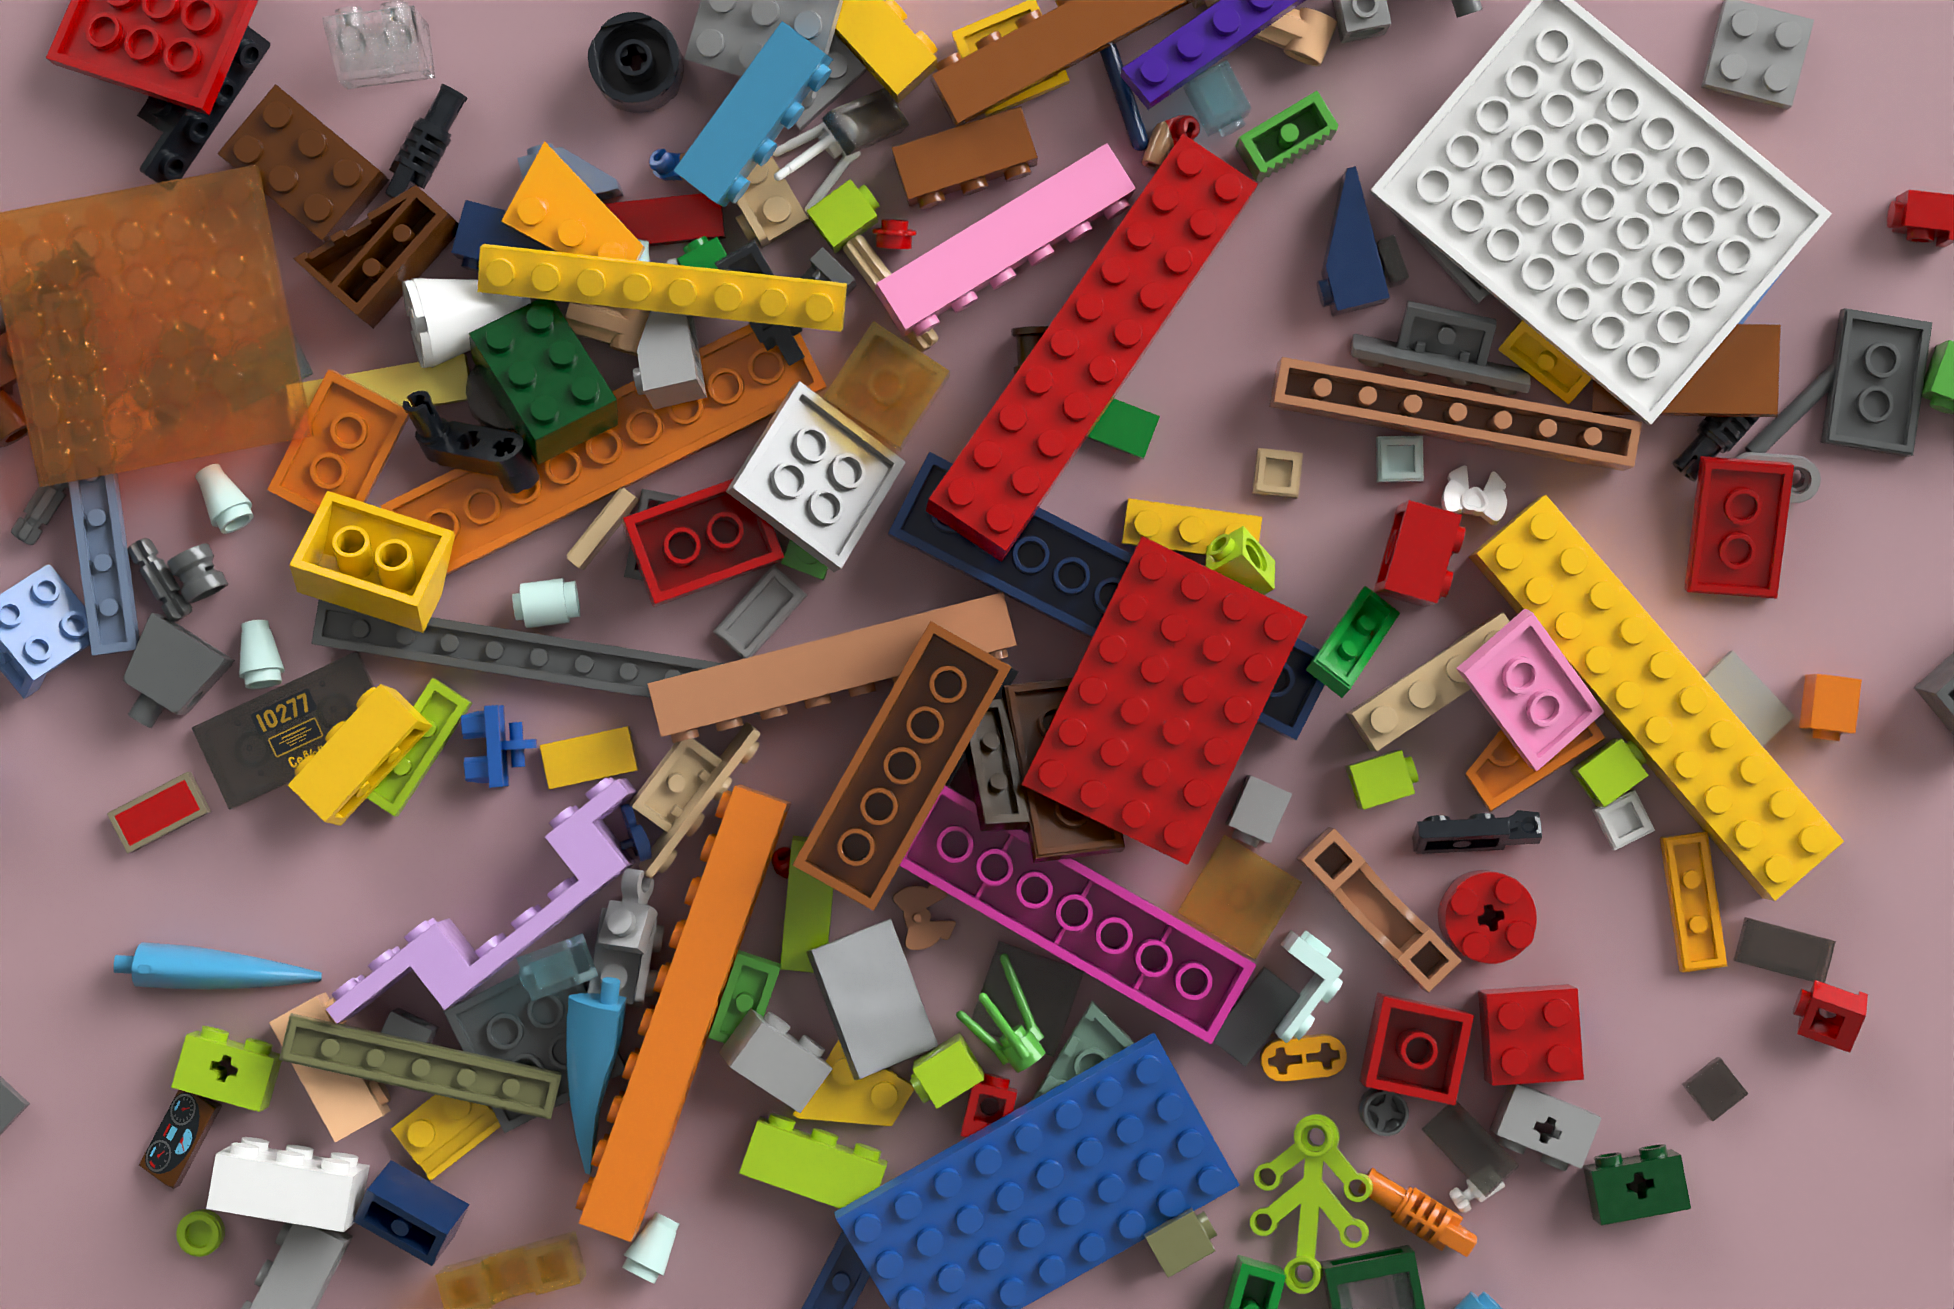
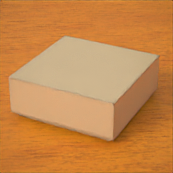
M1258 448L1252 494L1297 499L1303 453Z

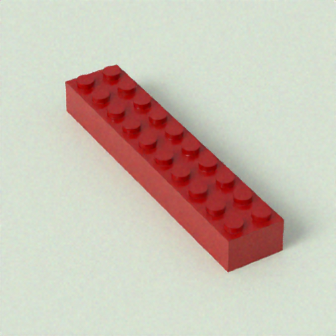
M1182 134L932 493L925 511L1002 562L1247 206L1258 183Z

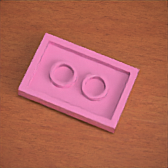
M1527 609L1522 610L1456 668L1527 765L1535 771L1544 766L1604 713L1602 707L1534 613Z

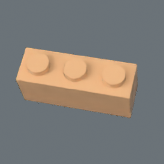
M325 992L270 1021L269 1024L280 1044L283 1046L291 1013L336 1023L326 1010L336 1000L334 997L329 999ZM291 1063L334 1142L341 1140L391 1111L387 1104L391 1101V1096L384 1083Z

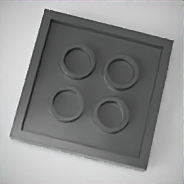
M568 948L443 1011L463 1051L560 1072L562 1075L554 1108L570 1101L566 1067L568 997L572 994L587 993L588 988ZM619 1050L609 1080L623 1074L626 1066ZM492 1107L504 1133L536 1118V1116Z

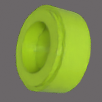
M198 1209L183 1217L178 1224L176 1231L178 1244L184 1252L191 1256L202 1257L211 1254L220 1247L225 1237V1226L222 1219L211 1210Z

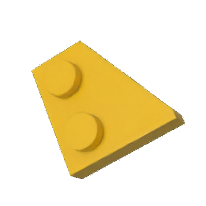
M838 1039L826 1059V1062L832 1068L831 1072L802 1112L799 1113L795 1110L793 1115L799 1119L892 1126L915 1089L911 1082L888 1068L862 1079L854 1080Z

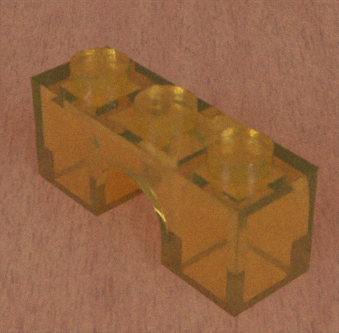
M572 1231L444 1266L435 1277L444 1309H489L496 1303L515 1296L532 1292L540 1295L581 1284L587 1273L576 1232Z

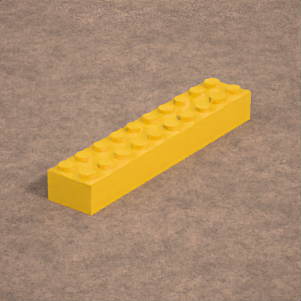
M1546 494L1532 501L1468 556L1517 614L1524 609L1534 613L1604 710L1603 714L1627 742L1631 740L1639 748L1650 769L1699 826L1708 832L1711 840L1762 899L1776 901L1844 842Z

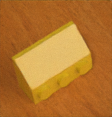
M327 491L289 566L298 593L424 633L442 595L455 535L454 531Z

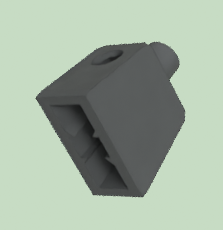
M151 613L123 679L125 683L141 692L128 715L149 728L153 727L164 708L177 715H186L232 666L235 660L176 622L170 621L165 615Z

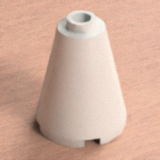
M412 278L411 280L403 281L402 290L406 315L410 316L413 330L410 333L420 366L422 368H433L471 350L470 332L531 303L530 298L477 292L478 280Z

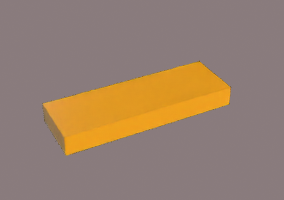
M1702 831L1660 837L1679 972L1684 973L1726 967L1727 959L1708 832Z

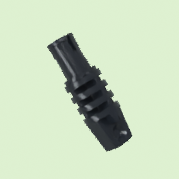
M441 84L440 90L425 118L419 117L418 121L415 120L399 153L393 160L389 170L394 175L385 192L387 196L393 199L415 185L425 189L447 146L451 142L450 137L452 135L448 132L464 102L468 99L465 95L445 84Z
M1706 416L1698 425L1697 432L1699 435L1672 464L1681 473L1693 459L1696 460L1684 475L1689 480L1695 482L1699 472L1700 456L1716 457L1719 452L1722 454L1726 451L1729 452L1760 417Z

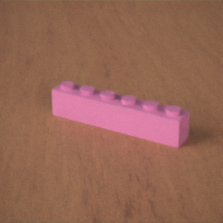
M1108 143L877 282L874 292L903 337L913 331L917 337L921 336L940 323L937 318L940 314L950 308L955 313H958L976 302L978 297L975 293L989 284L993 290L1000 288L1017 276L1014 269L1029 261L1032 267L1041 263L1054 254L1053 245L1067 238L1069 243H1073L1088 234L1093 229L1089 223L1102 215H1105L1107 220H1110L1127 210L1131 206L1128 200L1132 197L1136 188Z

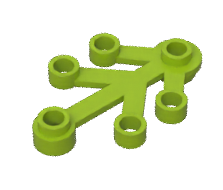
M1311 1114L1301 1119L1294 1130V1144L1272 1162H1265L1258 1166L1254 1172L1255 1184L1264 1191H1271L1282 1183L1284 1173L1305 1159L1303 1179L1271 1205L1259 1208L1250 1217L1252 1231L1259 1236H1268L1278 1228L1281 1219L1301 1204L1296 1257L1289 1261L1284 1269L1287 1275L1285 1279L1286 1285L1293 1292L1299 1294L1313 1291L1319 1286L1323 1277L1322 1267L1315 1259L1320 1208L1339 1230L1340 1239L1345 1246L1350 1248L1360 1247L1367 1241L1369 1236V1229L1365 1222L1360 1219H1353L1322 1180L1325 1162L1344 1184V1194L1349 1200L1362 1202L1373 1191L1371 1179L1365 1174L1357 1173L1337 1148L1340 1140L1339 1130L1329 1117L1322 1114ZM1313 1128L1323 1131L1325 1141L1322 1145H1316L1310 1140V1132ZM1264 1168H1270L1275 1172L1276 1180L1274 1184L1269 1185L1263 1182L1261 1172ZM1358 1179L1365 1184L1366 1192L1363 1196H1357L1351 1191L1350 1185L1353 1180ZM1264 1213L1271 1218L1272 1225L1270 1229L1264 1230L1258 1226L1257 1217L1259 1214ZM1355 1225L1360 1228L1362 1232L1360 1241H1352L1348 1238L1346 1234L1348 1226ZM1300 1265H1307L1311 1268L1313 1272L1311 1280L1304 1281L1298 1276L1297 1270Z

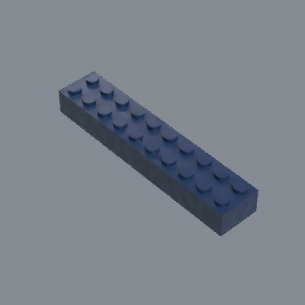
M929 452L888 532L889 537L1000 593L1003 592L1004 595L1092 639L1133 554L1039 507L1001 562L925 511L930 496L953 465V463ZM1297 638L1257 721L1258 724L1290 740L1298 739L1324 687L1322 682L1306 671V668L1319 651L1318 648Z

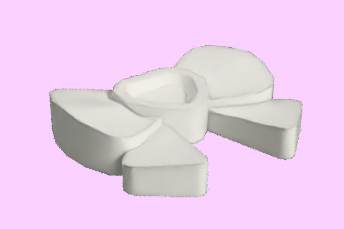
M1463 465L1451 471L1447 477L1449 483L1445 487L1441 498L1442 509L1457 514L1463 512L1469 515L1481 516L1490 524L1497 525L1507 507V498L1504 492L1506 483L1493 471L1483 491L1479 487L1469 489L1467 466Z

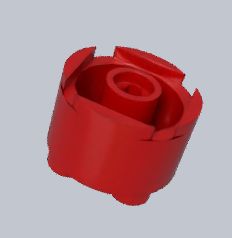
M1476 870L1459 876L1451 883L1438 907V923L1444 939L1458 953L1477 962L1497 964L1513 959L1532 943L1537 924V912L1530 893L1518 880L1494 871ZM1484 906L1496 911V917L1491 919L1490 927L1478 922V916L1484 914Z

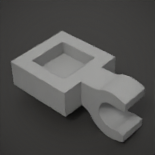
M626 868L621 881L622 901H609L597 942L605 949L638 954L646 953L657 911L650 905H647L653 892L654 880L645 878L643 870Z

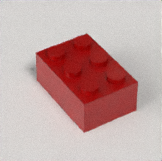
M733 479L623 518L622 524L653 608L783 560L784 555L773 526L726 492Z

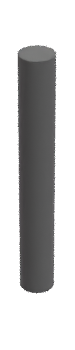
M1848 357L1846 369L1852 364V361ZM1831 363L1778 417L1768 424L1745 447V450L1747 452L1766 453L1830 390L1833 380L1834 363Z

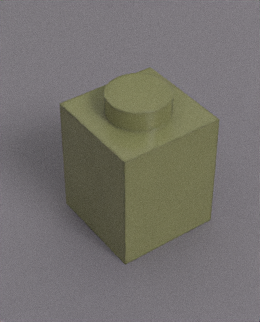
M1191 1207L1144 1235L1166 1276L1169 1278L1215 1252L1210 1239L1216 1237L1217 1233L1205 1212L1203 1211L1196 1215Z

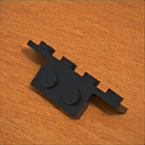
M247 26L210 115L151 96L148 97L137 116L163 134L140 166L141 173L168 191H173L270 48L269 41Z

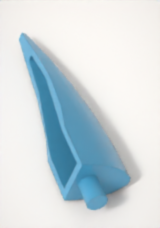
M142 942L138 945L134 956L115 955L114 973L132 974V981L135 987L209 990L245 989L322 981V972L263 958L187 945Z
M613 977L602 979L600 994L580 993L572 994L568 997L566 1067L569 1099L576 1140L584 1171L589 1175L593 1167L591 1162L595 1153L601 1105L623 1035L627 997L619 996L620 980Z

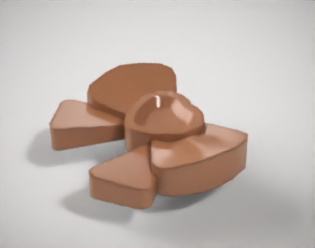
M931 883L927 889L923 886H908L893 895V902L903 911V918L908 929L904 943L908 949H926L937 943L939 938L948 940L956 925V922L952 920L930 921L931 913L926 908L948 896V893Z

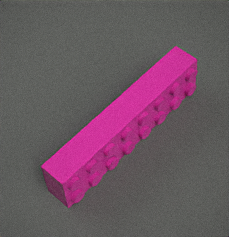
M946 785L899 865L1209 1044H1212L1256 967V964L1248 958L1073 858L1033 863L1028 832L1025 830L981 831L975 802Z

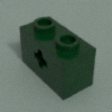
M1656 1144L1639 1148L1640 1155L1622 1158V1154L1619 1152L1595 1156L1594 1164L1583 1165L1593 1220L1602 1226L1691 1209L1681 1154L1672 1149L1667 1150L1665 1144ZM1635 1173L1645 1179V1182L1638 1184V1192L1626 1186L1627 1183L1634 1181Z

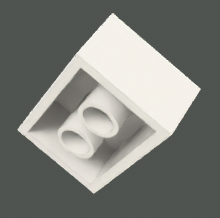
M242 1137L241 1143H231V1146L216 1153L206 1209L340 1232L346 1231L355 1224L353 1220L365 1195L370 1165L358 1163V1156L339 1152L331 1153V1158L313 1156V1148L300 1145H286V1151L268 1148L269 1141L252 1137Z

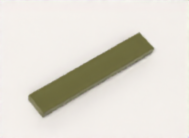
M293 1013L289 1017L279 1060L550 1120L562 1073Z

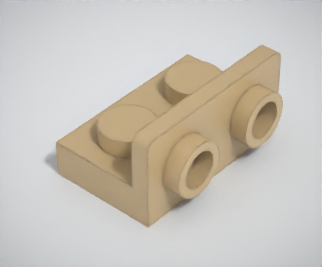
M772 156L763 166L757 164L746 178L750 181L748 189L736 202L743 213L735 218L747 240L750 241L757 238L762 248L809 221L786 179L783 178L781 181L774 179V174L780 169Z

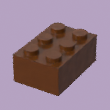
M276 84L217 153L324 243L330 241V236L339 230H348L390 180L377 167Z

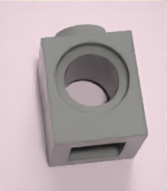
M1332 0L1341 43L1385 35L1391 25L1387 0Z
M1247 775L1225 823L1235 828L1231 837L1255 848L1260 840L1270 844L1292 793Z

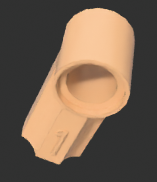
M1293 9L1255 35L1254 38L1284 49L1283 51L1287 56L1301 63L1321 66L1337 26V21L1314 9Z
M570 302L565 319L575 335L610 344L609 347L614 350L638 357L637 348L650 311Z

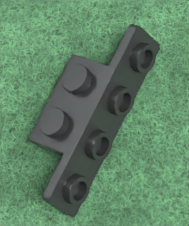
M1407 301L1397 342L1360 334H1353L1351 356L1358 358L1359 362L1367 366L1383 367L1384 364L1402 367L1404 372L1414 376L1423 377L1427 376L1428 373L1446 376L1448 381L1458 385L1469 386L1473 382L1489 385L1492 390L1505 395H1515L1517 391L1529 393L1531 386L1530 375L1522 368L1487 361L1497 326L1496 319Z

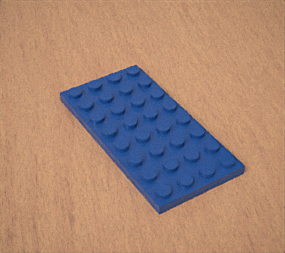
M1153 1032L834 1213L837 1222L890 1309H1021L1146 1239L1145 1233L1164 1222L1178 1216L1191 1207L1195 1211L1240 1185L1160 1041Z

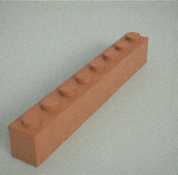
M1281 357L1277 362L1269 405L1271 408L1625 471L1635 466L1642 426L1640 421Z
M1004 593L970 600L647 683L661 737L671 735L672 742L676 743L699 737L698 727L715 723L717 732L744 725L742 716L760 712L761 720L788 714L787 704L804 700L805 708L807 709L831 703L830 693L848 689L850 697L876 691L874 683L876 681L892 678L893 684H895L930 621L997 659L1008 657L1006 648L1016 646L1017 644Z

